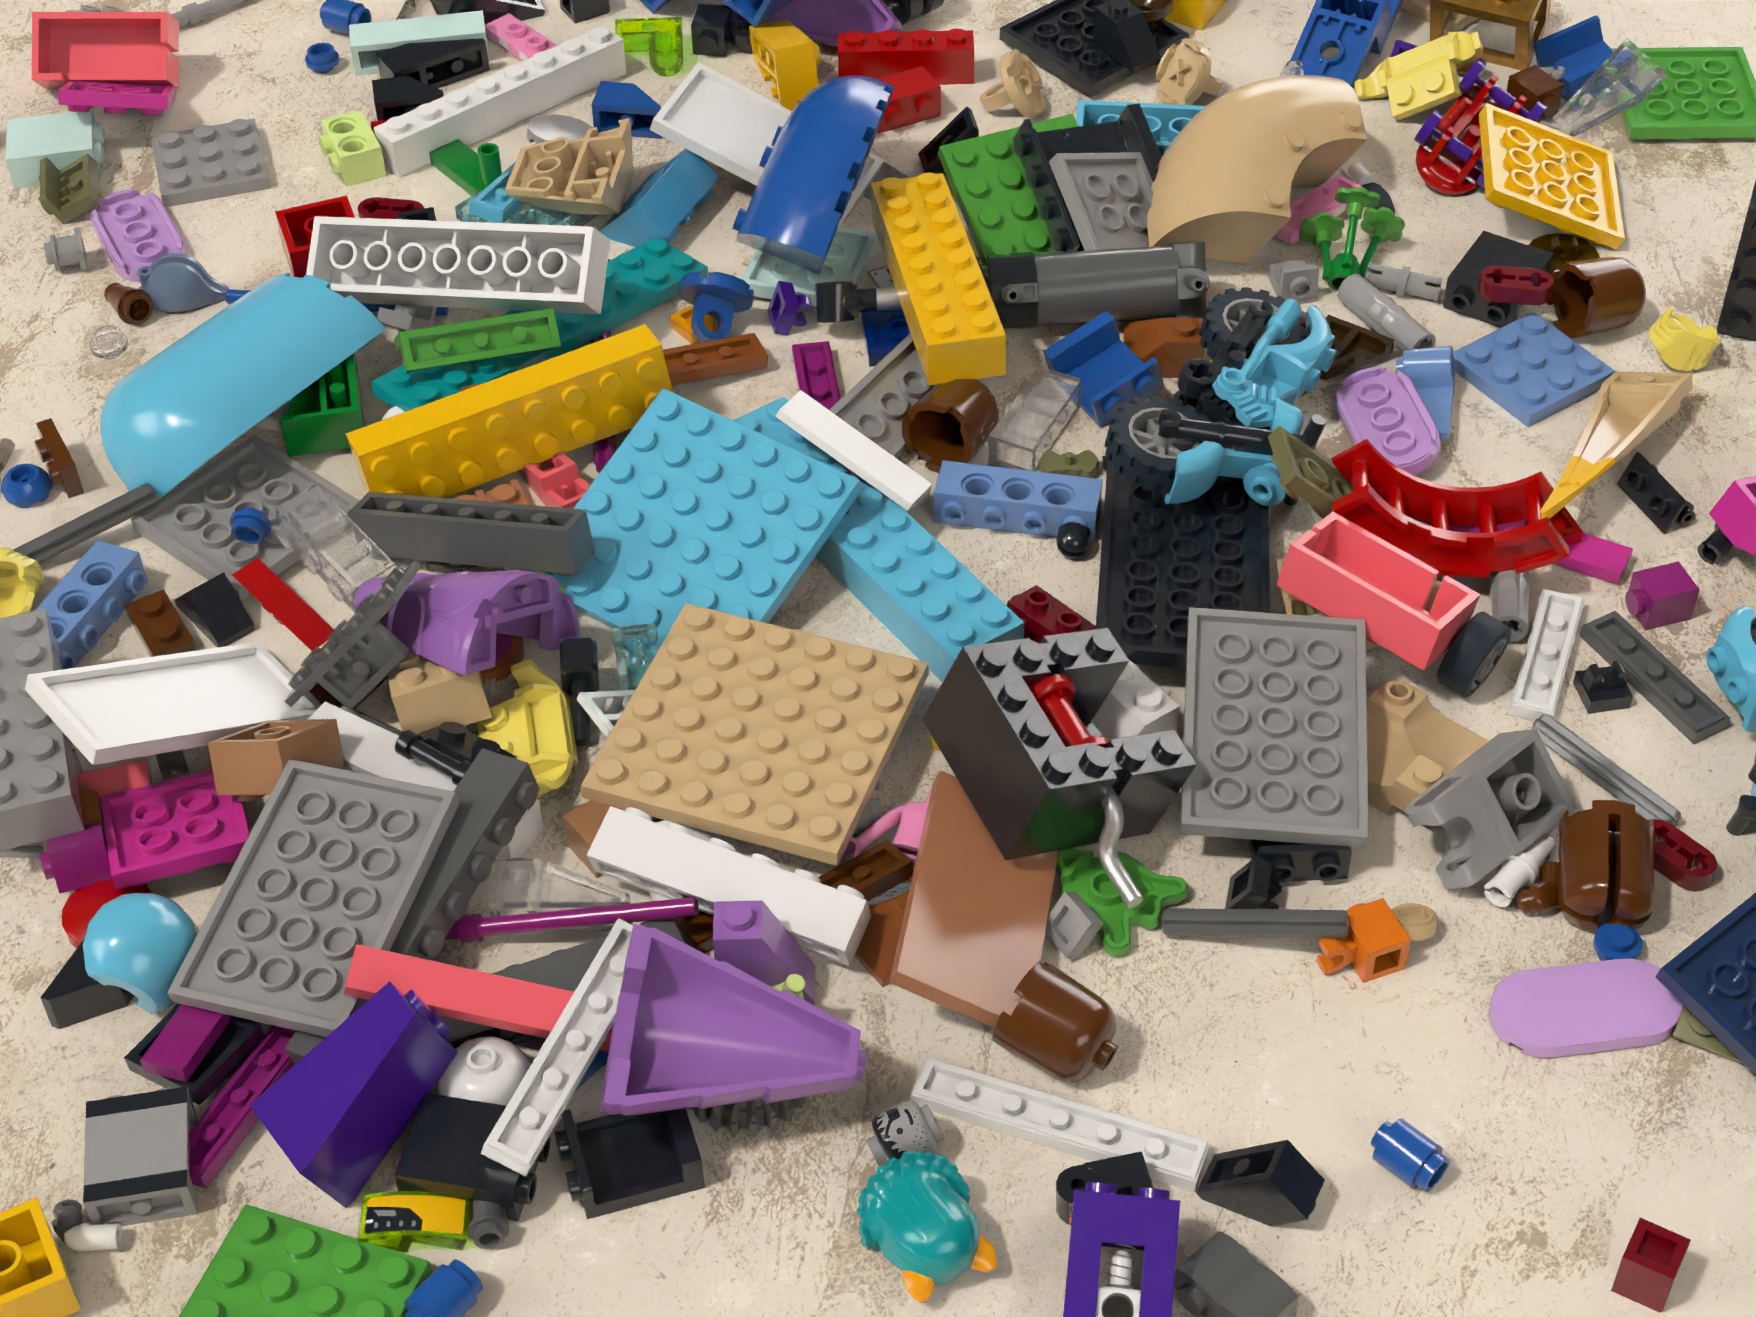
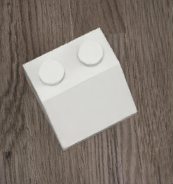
M1129 660V663L1093 718V721L1102 735L1109 740L1167 730H1175L1177 733L1180 706Z

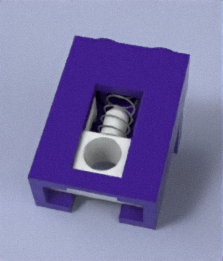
M1096 1182L1086 1183L1085 1191L1074 1190L1063 1317H1104L1102 1314L1103 1304L1114 1296L1123 1297L1131 1303L1133 1307L1132 1317H1172L1180 1200H1170V1191L1156 1188H1138V1196L1117 1194L1116 1185ZM1102 1247L1134 1250L1129 1252H1108L1114 1255L1111 1258V1263H1107L1111 1265L1110 1273H1107L1110 1276L1109 1284L1098 1286ZM1137 1250L1144 1251L1141 1290H1135L1130 1286L1134 1283L1131 1280V1274L1135 1272L1132 1269V1263L1136 1260L1130 1257L1129 1253Z

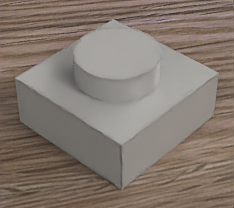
M1064 891L1048 915L1045 934L1066 958L1079 959L1103 925V922L1076 892Z

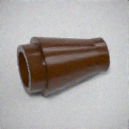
M112 283L105 289V300L111 304L123 322L127 324H141L150 318L153 304L149 294L144 290L123 286L120 283Z

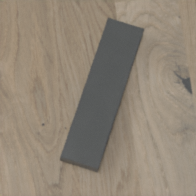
M1613 611L1582 625L1580 637L1610 666H1612L1613 661H1620L1627 674V682L1692 744H1696L1728 728L1730 717L1619 613Z

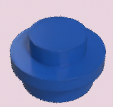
M329 43L313 44L308 48L305 57L307 67L319 73L331 71L340 61L338 52Z
M244 508L233 512L230 518L232 535L244 543L259 544L271 532V521L258 509Z
M1611 923L1600 926L1595 932L1593 946L1601 961L1624 958L1637 959L1640 956L1643 942L1635 929L1622 924L1611 925Z

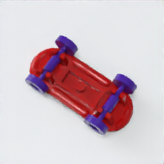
M1480 59L1476 60L1460 82L1459 87L1463 92L1444 116L1434 110L1414 138V141L1420 144L1416 152L1415 162L1417 170L1422 179L1431 188L1440 193L1463 195L1471 192L1477 186L1485 189L1479 113L1485 103L1537 122L1547 109L1546 105L1538 101L1529 112L1522 107L1527 98L1521 95L1517 102H1515L1517 98L1496 84L1499 78L1492 75L1487 82L1480 78V75L1487 64Z

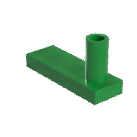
M457 139L429 152L431 164L473 198L479 195L502 174L499 147L494 143L480 145L477 149V154Z

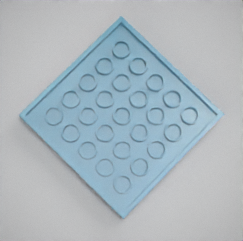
M662 388L574 507V509H584L587 512L595 554L577 575L562 576L552 572L543 573L552 575L561 583L560 585L564 589L565 595L571 596L577 611L658 652L685 603L769 623L860 494L863 487L860 480Z

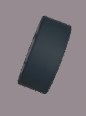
M1484 611L1477 613L1462 628L1446 652L1438 668V681L1465 698L1471 696L1488 678L1503 655L1510 641L1511 629Z

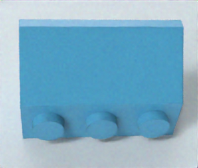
M684 149L652 172L623 204L620 214H614L599 231L610 240L637 247L650 239H662L669 243L679 233L675 227L678 224L682 226L696 214L693 207L695 205H702L714 193L710 188L719 179V176L704 158Z

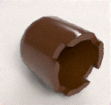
M1612 256L1564 263L1560 270L1551 273L1554 284L1551 298L1547 305H1554L1558 320L1553 323L1558 330L1569 338H1579L1632 324L1641 314L1645 305L1646 288L1644 279L1639 269L1627 259Z
M955 379L936 385L910 408L908 415L902 421V436L907 449L910 452L916 450L920 457L927 461L925 467L940 472L943 460L969 463L991 438L999 423L997 402L987 386L976 379Z
M1037 962L1014 990V993L1021 996V999L1011 1016L1004 1011L1001 1013L993 1032L992 1041L1039 1070L1065 1083L1077 1082L1089 1076L1096 1067L1104 1071L1118 1049V1045L1112 1042L1116 1031V1017L1112 1008L1101 997L1047 962L1044 964Z

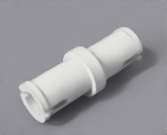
M1545 833L1520 854L1510 856L1503 861L1502 869L1484 886L1486 888L1484 891L1486 898L1498 907H1507L1523 887L1530 886L1539 876L1541 866L1556 853L1555 848L1557 845L1554 839Z

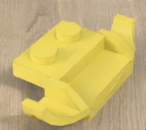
M1463 31L1448 32L1445 36L1394 57L1386 58L1367 78L1354 81L1357 98L1369 100L1389 97L1392 117L1402 120L1460 97L1461 92L1457 69L1475 62L1482 56L1483 45L1480 33L1478 31L1471 34Z
M529 658L511 666V673L519 686V689L514 691V698L490 707L492 718L477 722L479 737L495 741L500 745V748L517 756L518 760L529 763L540 789L537 800L546 797L547 793L565 784L570 776L572 767L578 764L570 702L558 685L549 679Z

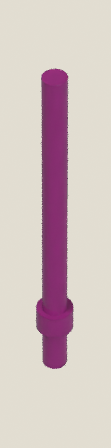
M691 897L485 918L479 913L468 914L456 920L444 940L460 939L462 943L481 942L484 936L615 924L618 918L630 923L698 916L699 905L697 898Z

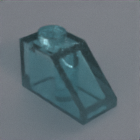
M656 623L612 628L620 690H636L658 652L659 644Z

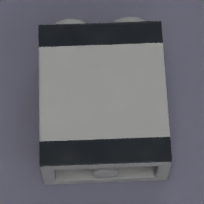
M187 1086L179 1088L167 1087L153 1092L127 1096L114 1095L106 1099L86 1102L83 1204L92 1225L119 1223L121 1226L197 1215V1195L189 1175V1124L197 1123V1114Z

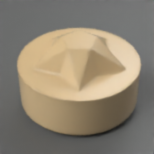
M1407 903L1392 909V912L1411 941L1426 940L1436 934L1437 915L1428 906Z

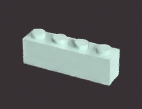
M483 10L349 25L350 48L356 76L379 73L376 54L407 43L483 38L486 41L489 61Z

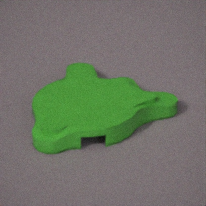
M1074 848L1065 849L1058 854L1056 872L1061 880V896L1064 891L1076 892L1103 922L1097 934L1102 940L1105 952L1110 956L1119 957L1128 953L1131 941L1130 926L1136 924L1145 929L1156 928L1160 922L1162 908L1167 905L1181 903L1187 897L1188 884L1183 878L1154 873L1130 855L1117 851L1120 861L1143 896V901L1138 906L1127 908L1106 874L1100 857H1093L1094 851H1081Z

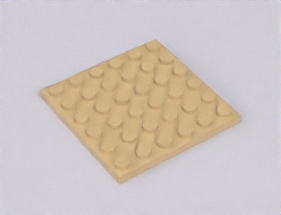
M685 603L581 783L582 798L623 809L627 807L636 808L652 817L838 866L929 675V664Z

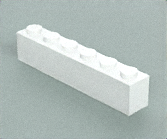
M324 702L308 718L337 720L344 766L347 771L454 791L457 787L453 784L452 778L416 758L408 760L397 754L395 744L399 735L354 714ZM536 799L534 805L529 810H526L515 827L512 840L509 844L503 846L496 859L513 866L544 831L539 800Z
M610 806L587 853V857L596 872L668 899L696 897L699 910L714 915V902L763 900L802 949L850 966L872 916L868 902L864 899L862 893L845 885H839L835 889L821 884V880L816 875L805 870L796 869L794 873L778 868V864L774 860L761 854L754 853L752 857L737 853L731 844L717 838H710L709 842L693 836L692 831L677 823L670 822L667 827L653 822L648 814L639 809L627 807L623 811Z

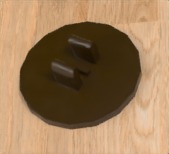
M1561 233L1545 234L1533 239L1529 246L1553 253L1550 275L1553 271L1560 270L1564 263L1600 258L1593 245L1574 235Z

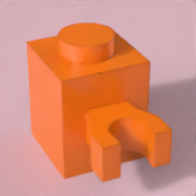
M1384 898L1367 904L1359 903L1345 910L1348 912L1350 919V929L1347 937L1322 938L1319 941V946L1324 954L1318 955L1316 962L1324 975L1337 972L1350 963L1361 981L1365 983L1404 970L1406 968L1411 939Z

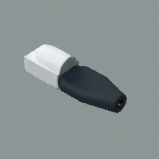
M1354 163L1341 168V176L1362 186L1369 192L1380 194V201L1377 207H1373L1374 209L1378 210L1381 207H1386L1395 213L1390 195L1380 184L1375 183V178L1361 163Z

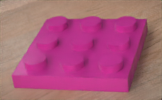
M68 81L58 90L59 105H68V111L89 112L90 108L96 106L104 107V113L124 114L129 108H139L142 115H162V112L168 110L174 101V86Z
M212 769L100 797L111 877L116 890L129 886H141L149 881L176 874H188L196 869L220 863L235 862L250 835L243 801H237V795H217Z

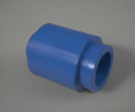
M326 0L320 8V18L326 29L350 35L349 25L370 23L372 20L369 9L365 8L361 3L350 0Z
M1402 1118L1396 1120L1393 1124L1389 1121L1384 1122L1378 1128L1370 1143L1375 1148L1372 1155L1374 1161L1411 1188L1420 1187L1425 1192L1430 1191L1439 1182L1450 1162V1159L1442 1154L1443 1149L1440 1145Z
M454 1259L448 1266L440 1265L405 1299L404 1304L408 1312L404 1317H463L477 1303V1295L483 1290V1285L478 1276L465 1263Z

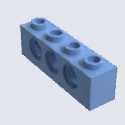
M943 460L934 490V523L1057 537L1058 529L1061 525L1074 522L1086 526L1091 534L1090 542H1095L1101 513L1103 479Z
M97 540L35 609L46 608L59 645L62 670L75 668L88 651L96 646L100 637L112 623L119 619L125 609L124 605L130 603L136 595L143 591L148 580L139 552Z

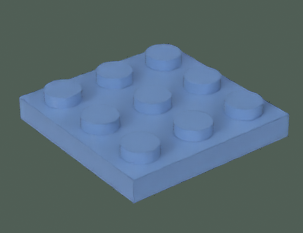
M1531 312L1454 351L1455 372L1527 427L1600 390L1602 383L1615 372V370L1535 312Z

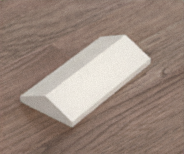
M800 390L775 415V417L905 510L909 511L920 506L929 498L932 483Z

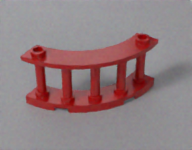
M1368 439L1331 458L1333 465L1352 484L1351 493L1332 502V512L1439 571L1438 574L1483 578L1489 577V572L1515 569V574L1550 565L1570 556L1568 545L1549 518L1541 519L1540 510L1554 490L1542 471L1527 478L1497 486L1478 488L1455 487L1430 482L1400 469L1378 452ZM1414 519L1431 522V523H1432V526H1429V525H1427V524L1421 523V522L1416 521V520H1414ZM1528 520V525L1497 532V525ZM1449 525L1480 527V533L1449 531Z

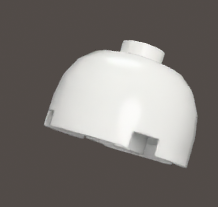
M478 1037L466 1041L456 1048L458 1053L438 1080V1095L507 1106L531 1064L527 1055L511 1042L497 1037Z

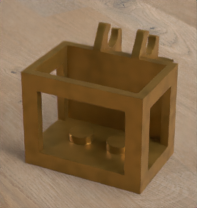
M1430 0V41L1445 36V28L1452 12L1516 27L1515 55L1483 47V54L1480 58L1489 63L1522 71L1529 68L1535 55L1533 43L1542 38L1549 22L1551 0ZM1534 21H1537L1538 23L1533 33Z

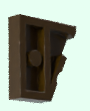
M1328 314L1326 320L1329 323L1332 335L1335 336L1331 348L1336 350L1337 354L1327 372L1321 370L1320 379L1326 381L1390 355L1393 352L1394 339Z

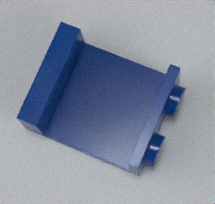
M1597 15L1533 43L1538 67L1554 66L1555 70H1558V66L1565 67L1567 74L1562 75L1564 82L1562 98L1573 110L1638 82L1633 53L1627 47L1614 52L1605 43L1600 18Z
M1107 311L1043 350L1050 376L1100 428L1111 422L1114 412H1118L1121 404L1125 402L1130 404L1132 399L1136 397L1147 399L1164 388L1158 361L1153 357L1144 363L1120 340L1115 319Z

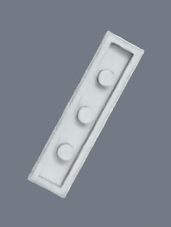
M1548 589L1542 590L1508 715L1531 721L1539 719L1543 714H1549L1554 717L1585 598Z

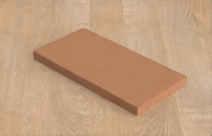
M940 771L933 781L889 983L995 1028L1003 1011L1010 1016L1012 1015L1021 999V996L1014 993V990L1027 972L1037 962L1041 961L1059 850L1005 860L958 779L944 771Z

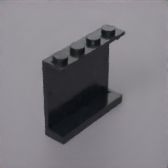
M1140 103L1127 105L1117 121L1037 132L1033 128L1030 119H1025L1013 138L1014 152L1020 157L1026 172V182L1033 190L1038 203L1039 215L1045 220L1051 236V245L1056 252L1085 251L1049 164V161L1057 153L1141 152L1153 182L1156 179L1159 170L1157 167L1162 158Z

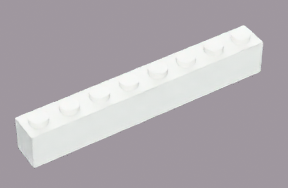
M604 25L592 28L587 33L565 40L560 45L544 52L536 53L533 57L517 64L509 65L504 70L488 77L480 78L466 87L451 91L447 95L430 103L422 104L403 115L390 118L387 122L374 127L375 136L382 149L385 167L400 178L430 164L429 152L454 140L459 139L467 146H470L597 88L601 81L610 82L627 74L623 39Z

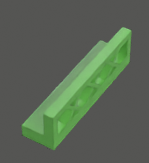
M554 308L402 331L394 338L396 350L401 349L405 373L561 347Z

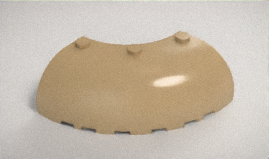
M1317 75L1281 76L1241 86L1207 105L1174 138L1158 164L1157 168L1159 170L1150 191L1152 194V205L1148 210L1147 220L1149 247L1169 246V243L1204 241L1206 259L1246 265L1291 219V188L1298 186H1320L1367 140L1360 104L1353 88L1346 81L1339 78Z

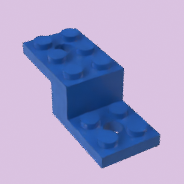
M1316 0L1286 68V75H1317L1339 78L1354 88V81H1357L1368 53L1381 54L1404 0ZM1335 47L1340 50V53L1335 58L1325 59L1322 57L1323 51L1327 48Z

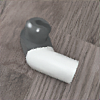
M73 1199L63 1200L55 1205L53 1209L55 1219L52 1221L53 1230L68 1248L74 1251L120 1249L122 1230L119 1223L92 1225L86 1216L81 1214L82 1205Z

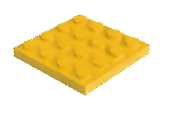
M1485 103L1479 113L1486 200L1499 208H1509L1522 213L1531 220H1540L1556 226L1565 233L1572 232L1588 238L1594 244L1618 249L1625 238L1613 152Z

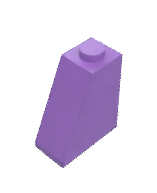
M763 900L714 902L713 947L715 959L719 962L725 961L770 987L785 982L791 974H798L805 981V987L802 991L805 1001L815 1006V964Z

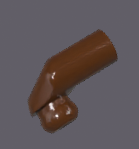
M1551 861L1544 863L1540 869L1541 882L1532 884L1530 889H1523L1518 893L1517 904L1522 913L1527 915L1534 912L1543 914L1559 908V862Z

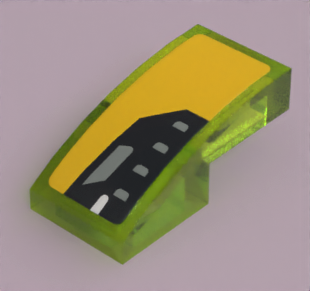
M395 1191L364 1195L361 1205L357 1243H373L408 1253L412 1242L463 1251L468 1239L471 1199L426 1191Z

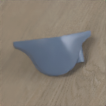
M178 253L165 254L153 261L150 267L143 266L138 269L141 283L138 289L144 290L149 294L153 310L164 312L188 311L226 300V291L229 287L210 276L197 260L188 255Z

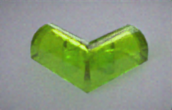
M682 17L615 20V34L623 39L624 52H649L651 68L661 76H672L682 69L684 62Z

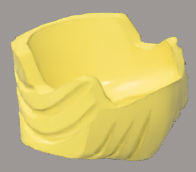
M1669 307L1649 329L1650 339L1661 359L1668 366L1679 371L1698 370L1707 366L1714 350L1722 341L1717 338V329L1711 325L1700 328L1688 316L1672 315L1675 309Z
M7 547L0 548V618L29 612L35 595L44 582L43 570L36 560Z

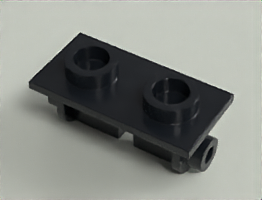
M1636 452L1617 485L1663 534L1668 533L1673 523L1689 524L1695 518L1693 504L1682 497L1658 472L1655 465L1650 464L1640 452Z

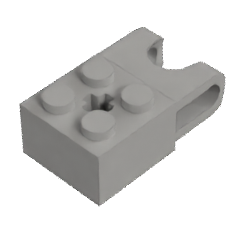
M1537 729L1499 733L1413 799L1404 809L1413 828L1418 825H1442L1445 828L1449 840L1447 854L1436 866V872L1445 889H1456L1472 886L1508 857L1520 854L1555 826L1566 810L1570 814L1576 809V806Z

